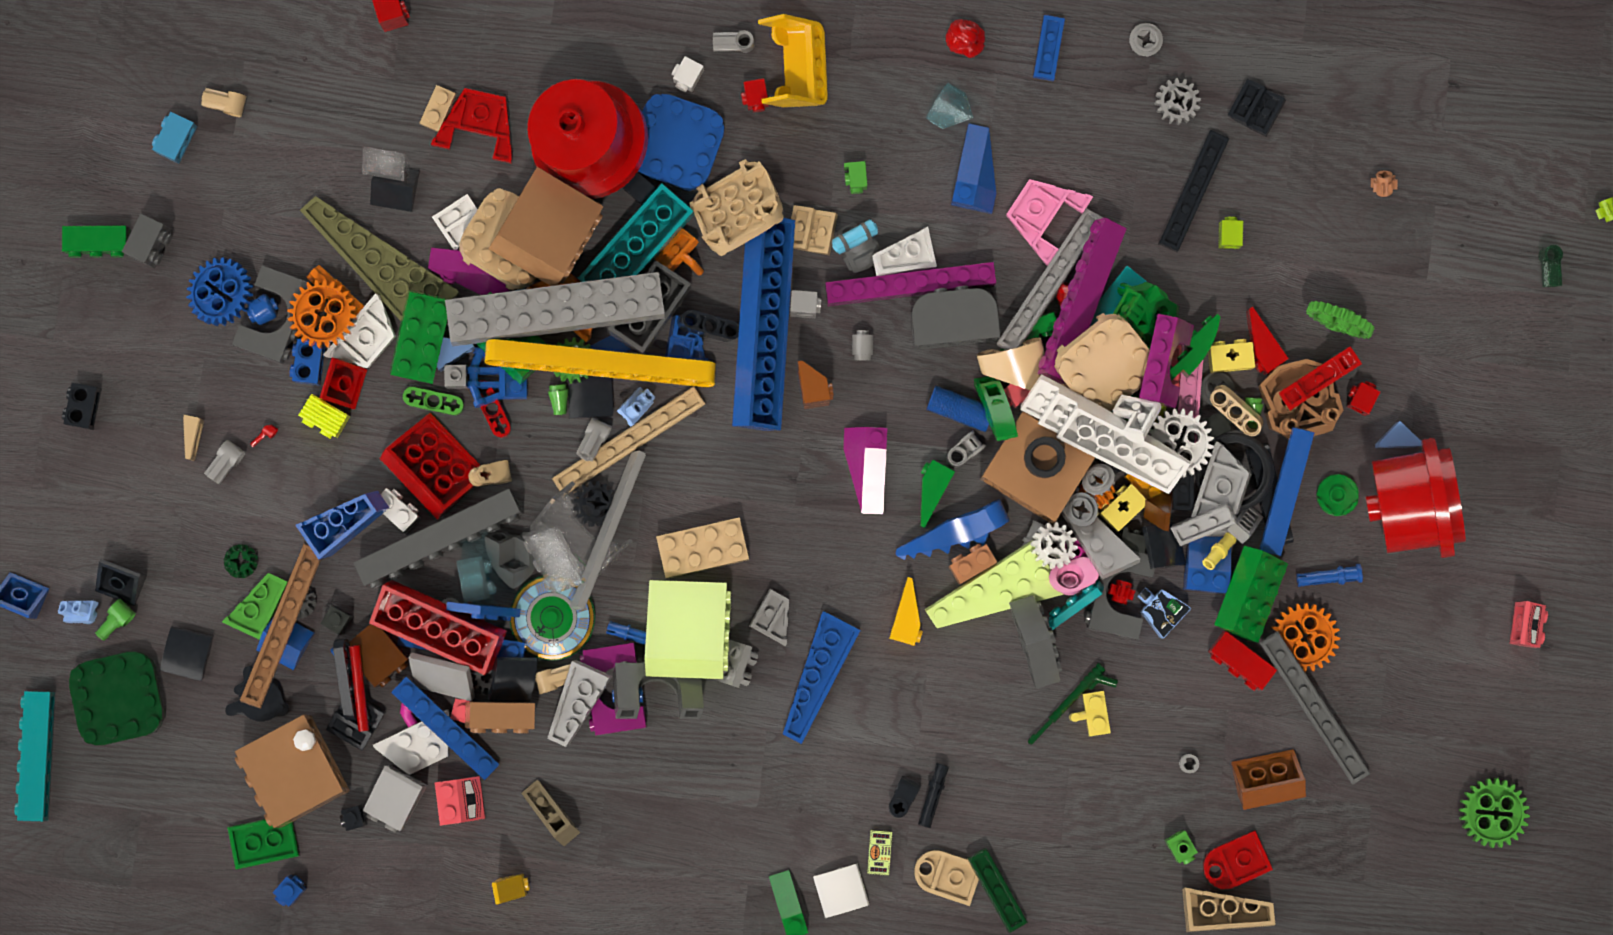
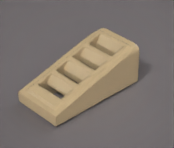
M184 415L185 459L194 461L204 420Z

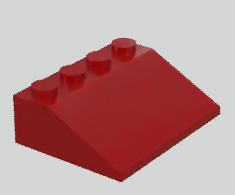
M431 413L385 448L380 457V460L437 520L475 487L469 481V473L472 469L481 466Z

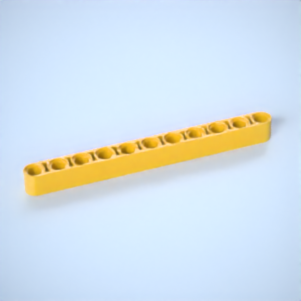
M498 339L487 340L485 349V363L492 366L697 387H712L715 385L716 364L710 361Z

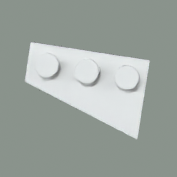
M928 227L872 256L876 276L930 270L937 267Z

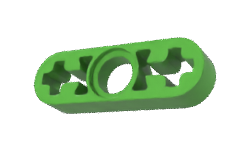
M409 387L403 393L404 402L411 407L453 416L461 414L464 410V402L457 396L416 387ZM416 391L415 394L417 396L423 397V393H426L423 400L424 405H420L422 401L414 399L413 403H411V400L407 397L408 394ZM435 395L439 397L440 402L438 406L430 407L428 405L430 396ZM443 397L447 398L445 401L447 403H453L454 400H457V404L460 407L452 411L451 407L444 405L445 409L441 410L444 404Z

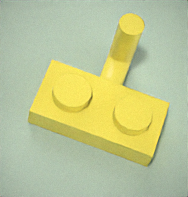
M1104 691L1082 694L1085 711L1071 713L1069 719L1073 722L1086 720L1089 736L1111 733Z

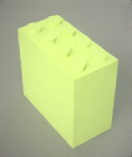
M649 580L645 645L646 676L723 679L724 671H728L731 591H727V583Z

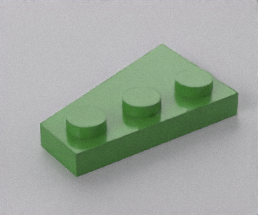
M268 573L222 623L260 640L263 630L271 621L279 605L288 581Z

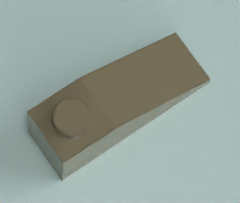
M538 779L521 793L552 836L563 846L580 834V831Z

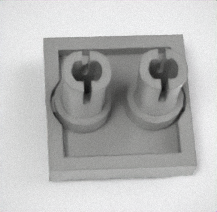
M729 640L728 671H724L723 679L714 680L739 688L740 684L748 686L750 681L745 680L744 677L751 679L752 675L744 671L747 664L754 666L757 661L750 658L758 659V653L752 652L751 646Z

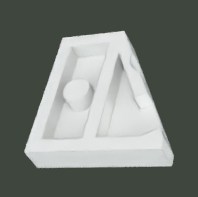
M468 194L432 217L454 250L458 249L463 232L478 210Z

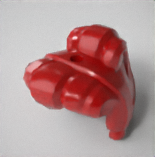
M965 19L955 20L951 23L946 34L947 46L952 52L963 54L968 58L975 57L985 47V31L973 21Z

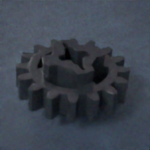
M591 481L585 482V486H578L580 491L573 492L576 499L571 500V503L575 504L571 511H577L575 519L582 518V525L588 522L589 527H594L595 524L597 527L602 526V522H604L613 497L610 495L613 490H606V483L600 486L599 481H594L593 484ZM588 492V496L583 498L585 493ZM593 501V503H596V505L600 506L595 507V505H592L588 502ZM605 510L604 513L600 517H598L600 515V511Z

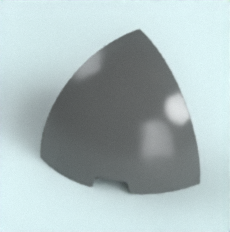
M508 531L486 535L485 546L487 554L498 576L513 589L521 585L538 565L543 553L545 537L530 532L510 535Z

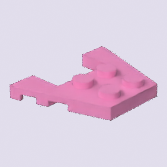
M1029 179L1006 216L1045 265L1048 266L1059 249L1042 239V234L1063 202L1078 212L1083 213L1093 196Z

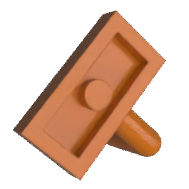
M683 228L655 258V261H658L671 271H674L683 261L698 276L704 272L702 267L689 256V253L699 242Z

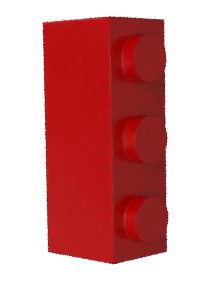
M1227 631L1221 633L1208 651L1212 654L1210 658L1219 665L1225 664L1229 667L1227 671L1236 678L1242 677L1246 680L1244 684L1253 691L1256 689L1263 690L1277 671V669Z

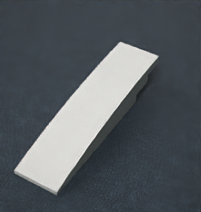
M1042 374L1021 404L1020 410L1038 418V424L1056 432L1057 439L1168 494L1190 465L1189 460L1147 434L1142 443L1130 441L1123 432L1128 423L1126 420Z

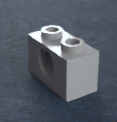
M792 290L790 317L816 319V313H820L821 298H817V292Z

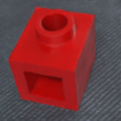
M764 78L743 82L745 92L741 93L742 103L747 105L748 111L762 112L766 107H769L768 104H762V99L768 98Z
M1367 381L1365 383L1361 382L1357 386L1353 385L1348 394L1351 398L1346 407L1364 416L1369 415L1380 391L1376 390L1377 386Z

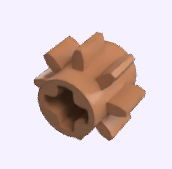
M1379 171L1376 174V178H1371V188H1373V192H1376L1378 196H1390L1393 193V189L1395 190L1398 187V180L1395 179V175L1390 171Z

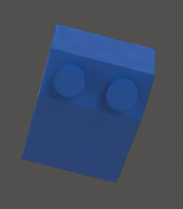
M1205 536L1187 543L1183 590L1226 594L1231 576V548L1228 550V555L1221 559L1213 570L1207 569L1202 563L1211 552L1212 546L1223 537Z

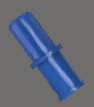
M613 621L609 622L606 634L624 638V641L632 640L646 644L645 631L631 628V625L626 626Z

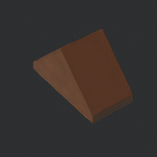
M1172 491L1169 494L1163 492L1145 500L1144 519L1164 531H1169Z

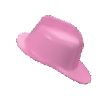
M1081 557L1071 560L1068 565L1063 563L1061 569L1055 566L1050 571L1049 582L1058 592L1065 595H1075L1081 589L1094 584L1099 574L1089 558Z

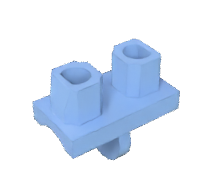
M639 387L622 404L617 412L627 420L631 427L654 403L655 396L649 389L643 390Z
M61 601L58 614L64 616L63 622L91 624L97 617L95 608L98 606V602Z

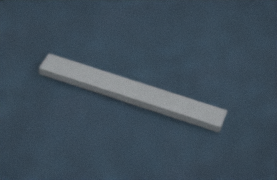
M1088 208L1085 209L998 340L997 346L1004 350L1022 346L1059 287L1084 252L1083 246L1089 239L1091 225L1096 219H1102L1103 217Z
M631 452L571 602L570 608L574 610H582L586 607L645 459L646 453Z

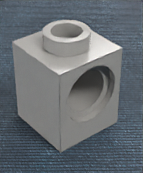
M444 365L445 387L447 389H469L467 388V382L469 381L468 367L466 365Z

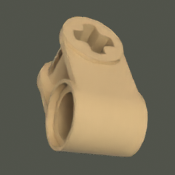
M508 460L484 464L472 469L469 473L470 483L479 487L511 482L512 478Z

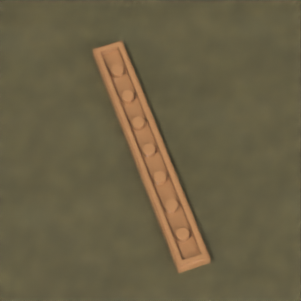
M305 543L240 699L241 702L260 709L321 562V559L318 560L310 546Z

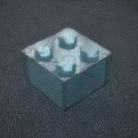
M483 556L456 561L464 603L473 604L493 600V595L497 594L495 582L490 581L489 574L493 573L491 562Z

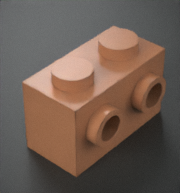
M979 543L969 549L971 552L969 555L963 557L960 554L951 560L953 564L948 567L959 585L997 563L987 544L981 546Z

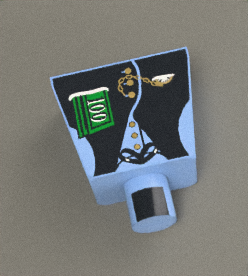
M1145 587L1137 596L1146 604L1140 613L1161 639L1165 638L1191 609L1162 589L1154 595Z

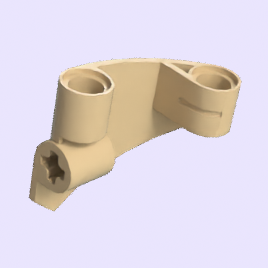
M1032 338L1024 341L1023 346L1005 351L994 349L982 351L977 354V359L983 375L1031 391L1040 377L1037 374L1039 362L1044 357L1045 351L1041 338Z

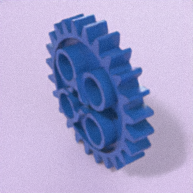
M222 257L221 260L214 258L213 264L206 261L205 268L199 266L200 273L193 272L196 277L195 280L189 279L193 286L187 288L191 294L186 296V298L192 301L188 306L193 308L192 313L197 315L199 320L209 325L212 323L218 326L220 323L226 326L227 320L234 323L233 317L241 318L239 312L241 310L246 312L247 310L244 305L251 303L247 300V297L253 296L248 291V289L253 288V285L247 282L252 278L246 275L248 271L242 268L241 264L232 259L227 260ZM209 281L212 285L219 288L220 291L231 297L233 301L230 302L227 298L221 296L219 292L208 286L207 282Z

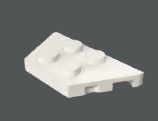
M376 293L357 314L358 318L351 321L356 325L355 327L348 328L352 334H344L346 341L340 338L337 339L338 346L333 343L323 354L325 357L336 358L357 366L370 368L393 341L396 334L381 297Z
M448 709L443 711L447 716H450ZM423 722L373 745L377 751L408 775L449 756V747Z

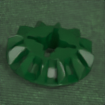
M243 544L232 546L226 551L223 559L226 571L235 578H246L252 575L258 565L256 552L251 547ZM239 555H242V559L249 561V563L242 564L239 571L238 564L232 562V560L239 559Z

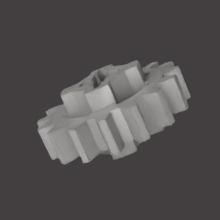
M1176 78L1174 84L1168 80L1166 82L1167 87L1161 85L1159 88L1161 92H1157L1155 95L1159 100L1155 101L1154 105L1160 106L1156 112L1164 114L1161 118L1162 120L1168 117L1169 124L1176 120L1177 125H1180L1182 119L1188 123L1189 116L1194 118L1196 116L1194 111L1200 109V106L1196 105V103L1201 101V98L1196 97L1199 90H1192L1193 83L1187 86L1186 79L1179 83L1178 78ZM1168 92L1169 101L1164 103L1165 94ZM1175 98L1177 100H1182L1180 105L1178 103L1174 104L1173 101L1175 100ZM1191 100L1190 110L1187 111L1186 104ZM1169 111L1177 112L1178 115L1173 114V113H1171V112H1169Z

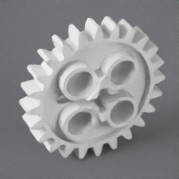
M1173 409L1172 415L1165 411V418L1163 419L1158 415L1157 420L1159 423L1154 422L1152 425L1154 429H1150L1148 434L1161 443L1169 445L1172 450H1175L1177 444L1174 440L1177 441L1180 438L1183 427L1187 426L1181 441L1184 446H1181L1177 453H1189L1190 465L1186 471L1192 476L1194 475L1193 468L1198 471L1202 470L1200 463L1207 465L1208 462L1205 457L1212 456L1207 451L1214 448L1213 445L1208 444L1209 441L1214 439V437L1207 436L1211 429L1204 428L1207 421L1199 422L1200 415L1193 418V411H1190L1188 415H1185V409H1182L1180 414H1177L1176 409ZM1169 424H1175L1178 427L1176 435H1171L1168 432ZM1189 432H1195L1198 435L1196 443H1191L1188 440ZM1186 471L1182 475L1183 478L1186 477Z

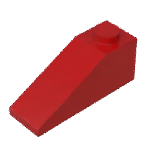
M1251 307L1246 311L1250 342H1253L1255 368L1259 373L1263 372L1265 375L1289 358L1258 313Z

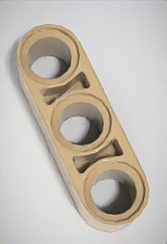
M1225 385L1215 387L1210 396L1212 405L1246 435L1256 436L1259 434L1263 426L1262 417L1229 387ZM1216 393H1224L1226 395V400H1218L1216 398ZM1234 406L1240 407L1242 414L1235 415L1231 408ZM1255 421L1258 424V428H1249L1247 422Z

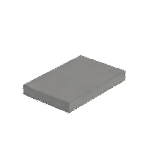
M411 653L408 657L413 681L418 688L471 702L475 698L470 667L417 653Z

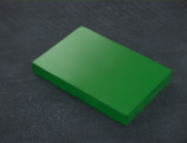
M266 820L227 827L235 869L300 856L293 822L282 828H273V826L268 825Z

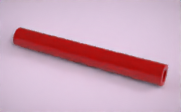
M360 645L349 646L358 731H368L369 725Z

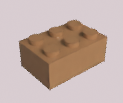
M466 702L465 728H469L470 732L486 733V729H492L494 733H507V729H513V733H529V729H534L535 703Z

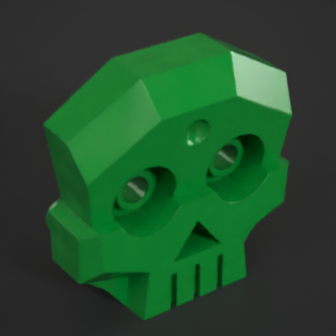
M1123 282L1120 286L1125 289L1117 288L1118 294L1123 297L1113 314H1120L1150 350L1158 314L1179 318L1180 306L1170 301L1167 294L1156 285L1144 282L1137 286H1131Z

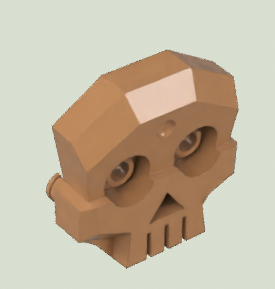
M1304 359L1277 366L1258 386L1268 409L1265 417L1270 430L1283 435L1288 440L1292 427L1312 431L1314 436L1333 431L1338 418L1344 411L1339 394L1334 393L1333 383L1319 391L1318 398L1312 396L1290 411L1287 406L1282 404V398L1278 394L1322 365V363ZM1303 412L1311 418L1300 422Z

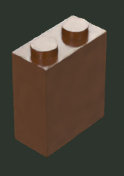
M370 624L350 641V646L360 645L363 674L374 687L381 686L383 688L392 680L390 676L395 672L399 674L408 667V656L391 636L381 628Z

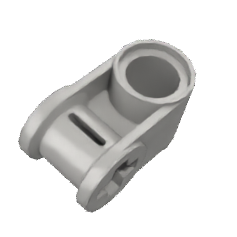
M974 430L962 438L947 453L946 461L948 465L958 468L986 447L974 435ZM953 452L960 453L962 456L961 462H954L951 459V454Z

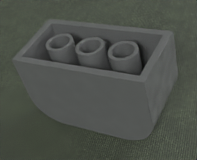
M968 286L956 287L954 291H947V288L935 289L934 293H928L920 297L916 301L911 313L910 322L914 351L998 342L1000 339L996 301L990 293L982 289H969Z

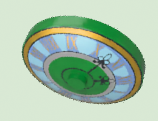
M548 575L530 581L517 593L511 608L521 609L520 617H511L510 626L516 641L527 643L526 652L544 660H561L576 654L587 644L595 626V609L590 597L585 609L574 610L570 608L579 585L578 583L563 576Z

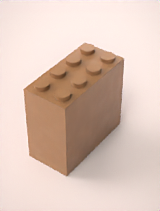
M537 167L490 245L489 250L550 286H557L559 282L563 284L583 252L584 246L591 238L595 227L602 219L603 215L600 212L603 206Z
M1022 412L1015 422L1018 437L1003 441L980 480L1052 524L1056 522L1095 457L1057 439V433L1038 424V418ZM1041 437H1050L1060 442L1066 454L1065 464L1061 471L1049 478L1034 476L1026 468L1024 462V454L1028 445ZM1041 445L1033 452V463L1040 470H1049L1057 463V453L1051 446Z
M302 715L235 751L237 755L235 761L240 769H244L246 783L250 788H254L256 792L254 798L259 807L263 806L266 812L264 815L265 820L273 828H282L350 791L312 715ZM307 729L314 733L316 743L312 749L302 751L295 747L293 739L298 731Z

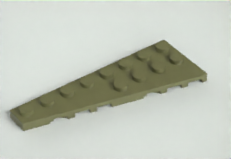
M315 196L300 209L305 217L376 294L380 295L381 300L400 321L408 290L446 299H454L460 294L442 279L418 265Z

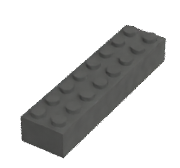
M507 489L353 562L363 585L376 589L385 584L384 580L389 578L395 580L404 576L405 570L412 569L414 571L423 567V562L426 560L435 561L444 556L443 552L447 550L454 552L462 548V543L466 541L473 543L481 539V534L485 532L491 534L500 530V525L506 522L510 525L521 520L519 516L523 515V512L513 491Z

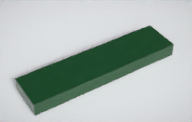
M983 848L968 857L969 864L1008 933L1028 923L988 850Z

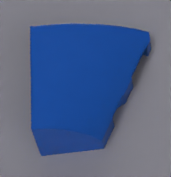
M679 316L672 317L665 357L708 361L703 351L702 338L697 334L681 330L677 324ZM685 317L686 323L692 326L693 319Z

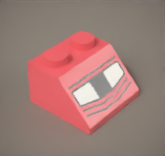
M1529 601L1515 602L1510 644L1540 648L1545 640V632L1542 631L1543 624L1546 623L1548 618V611H1545L1546 605Z
M480 776L435 782L440 826L485 819Z

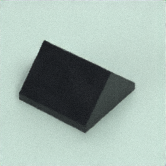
M377 164L371 179L370 205L412 212L420 171Z
M100 559L95 591L117 600L121 599L123 602L135 606L147 575L111 561Z

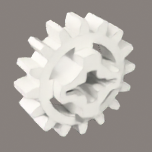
M1058 522L1054 523L1053 527H1051L1050 523L1045 525V529L1040 527L1038 529L1039 533H1035L1032 536L1035 541L1030 543L1031 546L1035 547L1031 553L1038 555L1035 559L1036 562L1042 560V566L1050 564V569L1055 568L1056 564L1059 569L1063 567V563L1068 565L1071 562L1069 558L1073 559L1076 556L1072 551L1078 549V546L1073 545L1077 538H1071L1070 536L1073 531L1066 532V525L1059 528ZM1041 540H1042V542H1043V544H1044V545H1043V550H1042V548H1041ZM1056 543L1057 547L1053 549L1051 545Z

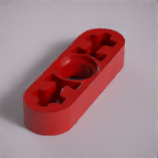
M489 388L486 393L490 396L495 394L493 388ZM499 400L492 402L498 406V412L495 415L487 413L486 408L489 404L481 406L480 408L493 434L499 438L507 437L511 432V425ZM501 414L503 418H499L501 424L507 425L503 434L500 431L496 432L498 428L497 422L491 423L490 421L491 419L498 418Z

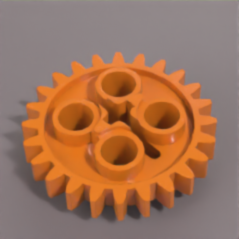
M326 279L323 280L322 285H320L318 280H315V286L307 282L308 289L306 290L299 287L301 294H293L297 300L289 301L294 308L287 310V312L293 314L292 317L288 318L289 322H294L290 329H298L295 336L300 337L303 335L301 339L303 343L309 339L310 347H313L315 342H317L319 349L322 348L323 343H325L327 348H330V342L338 346L337 339L339 338L346 341L344 334L351 335L352 333L348 328L356 326L351 322V319L358 318L352 314L353 311L357 310L356 306H351L355 300L353 298L347 299L350 292L345 291L342 293L344 287L340 285L336 288L335 281H332L330 286H328ZM316 295L321 296L320 304L313 306L311 303L312 298ZM328 296H330V300L328 301L327 305L325 306V304H326V298H327ZM334 303H340V311L332 313L331 306ZM319 311H325L327 313L326 317H320L318 315ZM312 315L314 318L313 323L306 326L304 324L305 317ZM320 322V324H319V330H318L317 332H315V328L317 327L318 323ZM332 322L334 325L333 330L325 333V324Z
M1304 603L1302 609L1299 604H1295V610L1288 606V614L1280 612L1282 619L1275 618L1278 626H1271V629L1279 632L1304 672H1306L1307 666H1309L1311 671H1315V665L1323 668L1322 661L1330 663L1328 655L1335 656L1332 648H1339L1338 645L1334 644V641L1340 640V637L1334 636V633L1340 630L1332 627L1336 620H1328L1331 614L1323 615L1324 608L1322 607L1316 611L1317 606L1315 604L1309 609L1308 603ZM1308 617H1312L1314 620V625L1310 629H1307L1304 625ZM1298 620L1302 631L1305 634H1309L1307 640L1314 649V654L1311 653L1307 642L1301 641L1303 635L1296 626L1295 621ZM1293 627L1295 629V636L1288 639L1286 637V630ZM1318 636H1322L1324 644L1318 648L1314 642ZM1299 646H1303L1306 652L1303 657L1299 658L1296 655V649Z

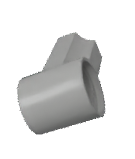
M749 31L713 33L714 52L741 51L748 53L755 47V40ZM744 37L750 38V43L747 46L739 44L740 40Z
M592 417L585 431V437L576 454L585 461L593 462L601 444L605 443L612 426Z
M226 440L217 451V457L204 474L220 485L230 470L240 463L245 452L230 440Z

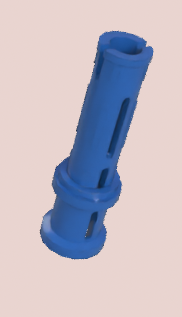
M1356 564L1354 567L1343 568L1338 566L1335 570L1296 574V581L1298 587L1336 582L1344 585L1345 582H1363L1361 565Z

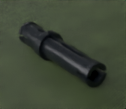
M936 763L932 780L928 783V794L918 825L931 828L941 792L945 789L944 782L949 766Z

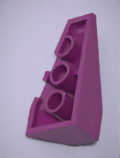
M844 428L843 450L861 513L883 514L887 428Z

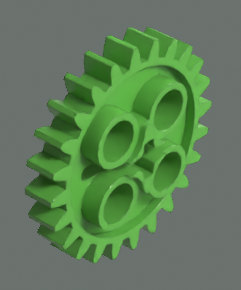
M1311 301L1306 310V314L1314 318V321L1320 322L1319 324L1332 331L1346 333L1351 337L1369 339L1374 331L1372 323L1367 322V319L1361 318V316L1346 308H1339L1336 305L1333 306L1322 301Z
M1487 778L1485 785L1482 781H1477L1478 788L1470 786L1472 793H1464L1468 799L1460 800L1465 805V808H1459V811L1464 812V816L1459 817V819L1466 821L1462 828H1469L1470 830L1466 835H1475L1473 838L1474 842H1478L1481 839L1482 846L1489 842V847L1494 848L1495 843H1497L1498 847L1502 848L1503 841L1507 845H1511L1510 838L1518 840L1516 833L1524 834L1521 826H1528L1523 820L1530 817V815L1524 813V810L1529 809V806L1522 804L1527 799L1524 797L1519 798L1522 793L1521 790L1514 792L1515 784L1507 787V780H1503L1500 784L1499 779L1494 778L1492 784L1491 780ZM1486 795L1489 802L1487 806L1482 807L1480 799ZM1505 797L1510 801V805L1506 809L1501 805ZM1476 810L1512 812L1513 816L1478 814ZM1485 817L1487 820V825L1484 828H1480L1478 824L1479 819ZM1503 819L1508 821V827L1505 830L1500 828V822Z

